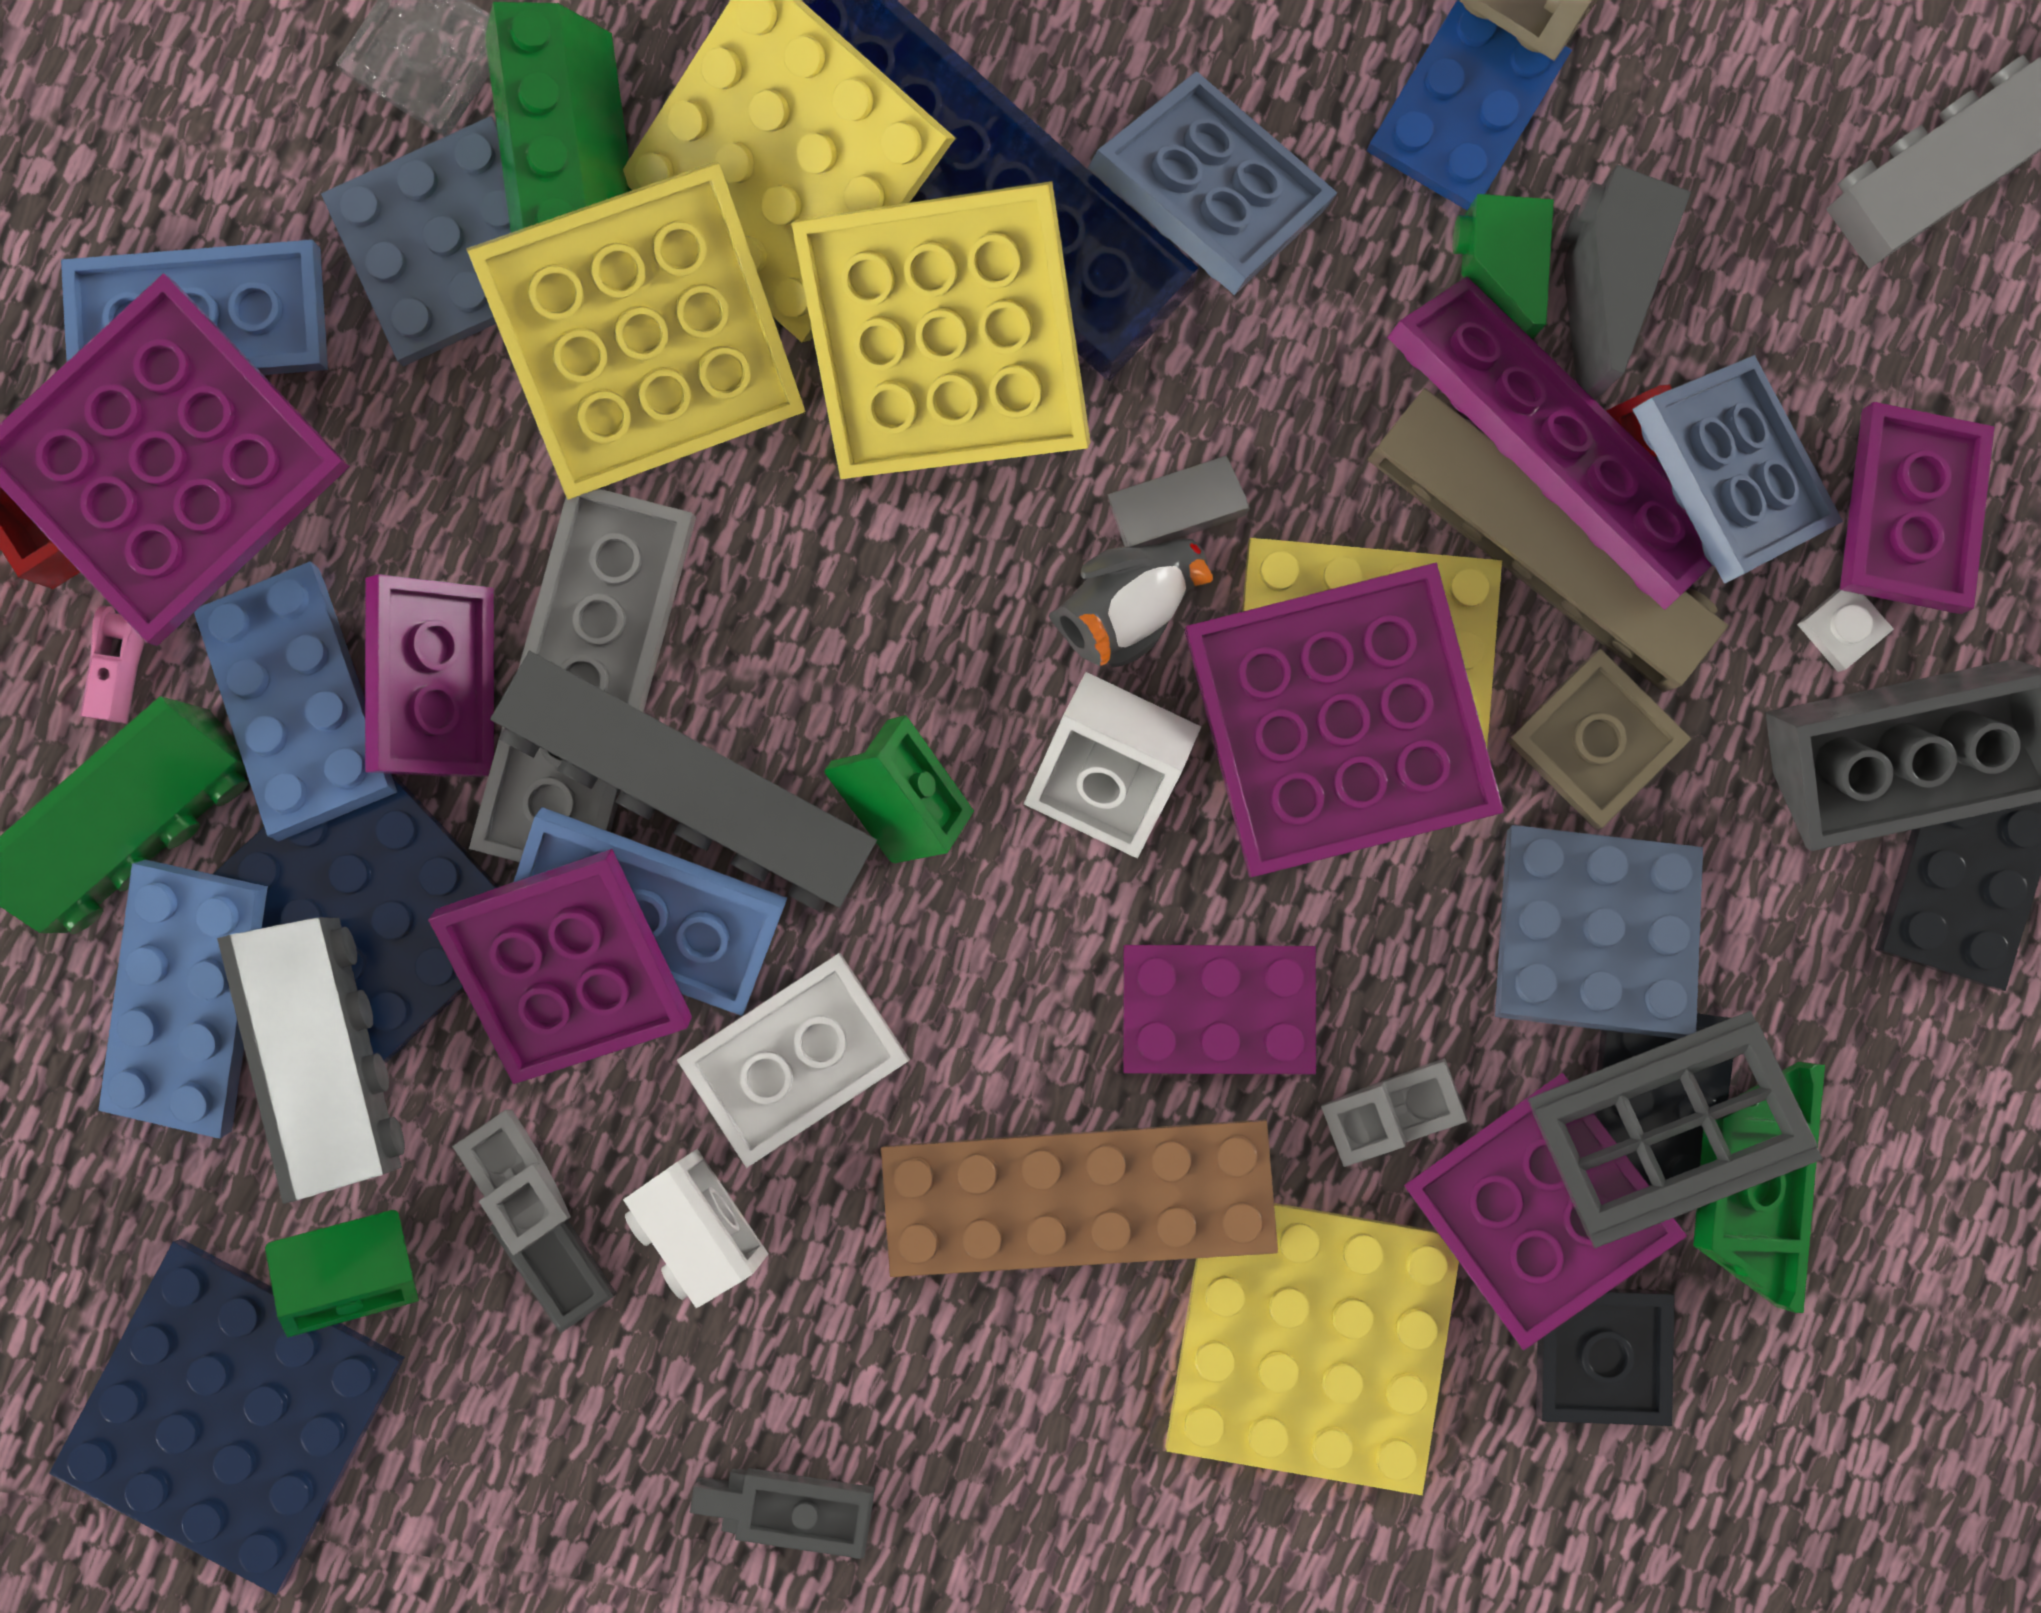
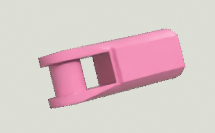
M101 605L94 614L90 663L80 716L128 724L137 668L145 640L120 614L115 612L112 606ZM113 638L122 640L120 657L110 656Z

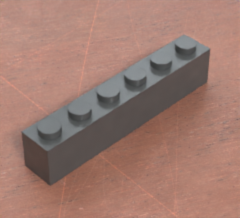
M530 650L490 720L505 728L499 740L533 758L540 747L562 758L563 761L557 770L558 772L590 789L594 787L599 778L621 790L615 801L616 803L649 821L655 810L675 819L679 823L673 833L705 851H708L714 840L736 852L730 863L731 865L763 882L770 871L793 883L787 895L820 913L826 902L838 908L841 907L877 839Z

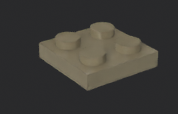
M1602 649L1593 652L1506 739L1595 830L1602 829L1691 740Z

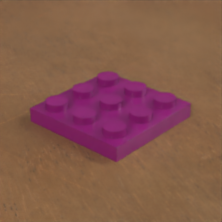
M613 849L437 908L428 919L513 1084L687 1029L692 1019L690 1010Z
M1563 1073L1404 1185L1523 1351L1687 1237L1676 1220L1672 1218L1598 1248H1593L1528 1102V1098L1569 1083V1080ZM1594 1113L1565 1124L1580 1158L1617 1144ZM1626 1155L1586 1170L1601 1205L1649 1187Z

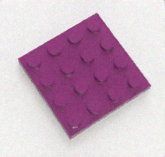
M164 273L0 423V487L147 643L155 646L164 641L350 467L176 282Z
M1437 562L1185 627V635L1249 878L1504 813Z

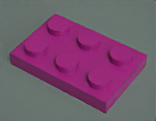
M1872 402L1862 409L1840 590L1956 614H1963L1974 609L1994 426L1879 402Z
M381 574L366 577L365 772L489 777L494 759V722L490 720L494 713V588Z
M1123 945V1073L1316 1074V946Z

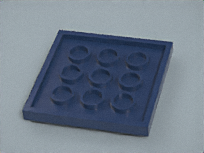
M395 774L391 775L397 793L279 842L268 837L265 827H263L213 873V875L268 886L262 928L318 917L340 919L341 927L349 929L356 945L357 963L351 965L357 990L365 992L372 1009L373 1025L367 1030L373 1054H380L385 1064L464 990L428 919L437 908L499 887Z
M179 1239L173 1241L49 1474L277 1595L288 1581L405 1357L341 1323L287 1338L277 1317L272 1286L189 1242Z

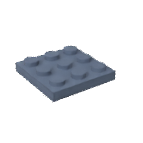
M1197 71L1100 147L1088 166V169L1108 185L1113 193L1123 198L1153 224L1163 236L1175 243L1205 269L1209 276L1220 282L1233 295L1241 290L1321 215L1338 193Z
M492 116L321 193L397 361L403 367L496 324L466 249L511 233L497 125Z
M1755 355L1656 395L1632 409L1642 427V435L1646 444L1656 453L1672 484V492L1676 501L1686 510L1702 541L1706 558L1716 567L1724 584L1843 522Z
M1512 825L1507 830L1495 1017L1676 1039L1695 1033L1697 1024L1703 847Z

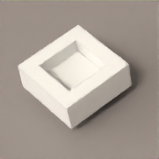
M1840 588L1797 624L1837 672L1849 668L1894 630L1865 595L1842 591Z

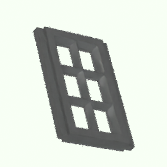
M1751 1011L1528 1098L1534 1118L1594 1249L1823 1159L1803 1113L1759 1023L1756 1022ZM1744 1054L1760 1088L1709 1107L1693 1073ZM1680 1079L1696 1113L1644 1133L1629 1099ZM1766 1100L1782 1134L1731 1154L1716 1123V1119ZM1615 1105L1630 1139L1580 1158L1565 1124ZM1702 1125L1717 1160L1665 1179L1650 1145ZM1637 1151L1652 1185L1601 1205L1586 1170Z

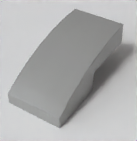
M1445 1058L1351 1092L1321 1106L1344 1167L1403 1148L1406 1142L1466 1123L1468 1120Z
M504 1110L452 1146L484 1195V1198L479 1200V1203L513 1256L518 1255L571 1218L546 1164L527 1131L512 1110Z

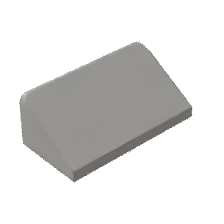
M1227 455L1108 494L1124 547L1132 548L1161 544L1244 517L1250 509Z

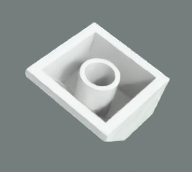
M1085 672L1060 721L1024 805L1138 859L1183 771L1201 726Z
M698 1149L623 1199L630 1209L625 1214V1218L633 1234L643 1245L648 1246L650 1243L654 1245L666 1265L661 1267V1271L668 1286L679 1299L683 1300L689 1297L696 1308L751 1276L768 1256V1252Z

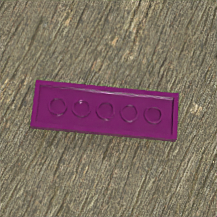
M1467 276L1401 319L1387 338L1404 354L1407 361L1415 368L1421 370L1449 398L1451 404L1458 411L1465 414L1495 443L1500 453L1511 459L1540 487L1548 500L1557 504L1587 534L1595 546L1604 550L1633 579L1636 586L1642 592L1652 597L1664 610L1713 566L1704 554L1702 541L1686 510L1676 501L1672 492V484L1662 465Z

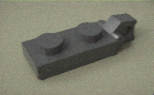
M748 1468L747 1471L731 1469L729 1481L705 1477L697 1478L693 1487L690 1513L723 1518L721 1531L736 1534L735 1540L861 1559L865 1557L875 1487Z

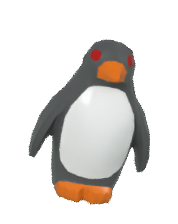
M1185 538L1136 548L1117 547L1107 549L1083 565L1081 577L1086 580L1059 608L1049 613V618L1072 648L1084 659L1098 666H1102L1107 662L1111 667L1126 665L1138 660L1156 645L1188 590L1213 581L1212 573L1208 568L1207 557L1197 542L1193 539Z

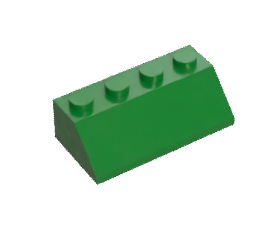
M493 2L485 34L511 233L632 191L627 185L623 168L629 160L612 33L559 3Z
M159 696L0 836V907L38 933L70 932V934H76L88 928L103 914L104 910L100 904L117 889L120 892L129 889L132 863L145 859L151 860L163 848L173 849L183 844L200 828V824L196 819L213 804L223 806L245 790L248 785V781L244 778L247 772L236 739L209 709Z

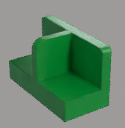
M907 715L888 719L865 753L832 760L824 770L825 775L869 834L877 839V845L892 863L948 853L974 812V809Z
M389 1210L267 1243L265 1246L277 1317L287 1338L419 1301L399 1213L396 1210Z

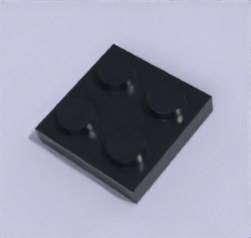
M1613 1288L1538 1340L1536 1416L1542 1422L1672 1426L1674 1294L1667 1290Z

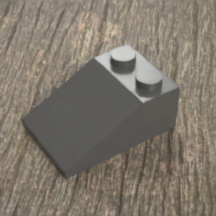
M1618 164L1602 185L1595 182L1591 183L1581 206L1576 204L1572 209L1561 236V241L1570 244L1563 262L1576 383L1594 400L1617 381L1626 370L1691 194L1688 190Z

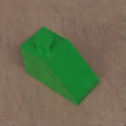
M1477 194L1465 215L1457 216L1454 226L1452 248L1453 254L1463 255L1461 275L1464 278L1467 276L1533 340L1547 324L1554 199Z

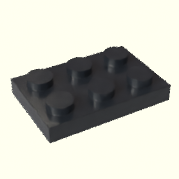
M2041 802L1912 829L1875 951L1994 990L2006 991L2041 876Z
M1697 1013L1696 1032L1730 1018ZM1601 1030L1596 1071L1677 1039ZM1733 1058L1693 1073L1709 1107L1727 1101L1729 1098ZM1680 1079L1629 1099L1644 1133L1696 1113ZM1615 1105L1594 1113L1617 1144L1630 1139ZM1702 1125L1650 1145L1665 1179L1700 1167L1704 1130ZM1637 1151L1627 1154V1158L1647 1184L1651 1186L1652 1184Z

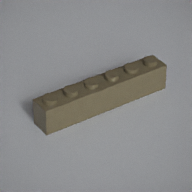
M1423 388L1376 447L1368 461L1494 560H1502L1504 568L1661 691L1667 692L1682 686L1729 627L1728 624L1715 615L1718 611L1715 604L1700 592L1688 588L1664 610L1652 597L1642 592L1636 586L1633 579L1604 550L1595 546L1587 534L1557 504L1548 500L1540 487L1511 459L1500 453L1495 443L1486 434H1483L1465 420L1466 415L1458 411L1445 394L1436 393L1433 395L1426 388Z

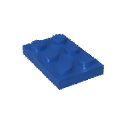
M1457 0L1371 140L1367 152L1463 209L1468 210L1477 194H1485L1572 50L1565 46L1556 60L1553 61L1542 53L1526 49L1514 35L1489 19L1474 16L1464 7L1462 2Z

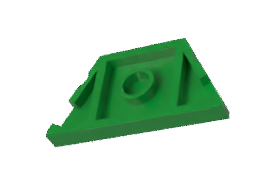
M1798 1061L1782 1070L1818 1144L1825 1065ZM1756 1085L1753 1088L1745 1091L1744 1093L1750 1092L1760 1087L1759 1085ZM1766 1100L1716 1119V1123L1731 1154L1782 1134ZM1704 1130L1700 1166L1717 1160ZM1817 1162L1696 1209L1693 1246L1777 1308L1795 1313H1804Z

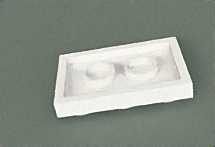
M838 953L677 1059L746 1168L910 1060L841 953Z

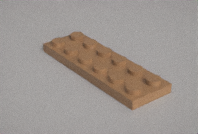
M1267 1119L913 1143L881 1147L890 1277L1278 1253Z

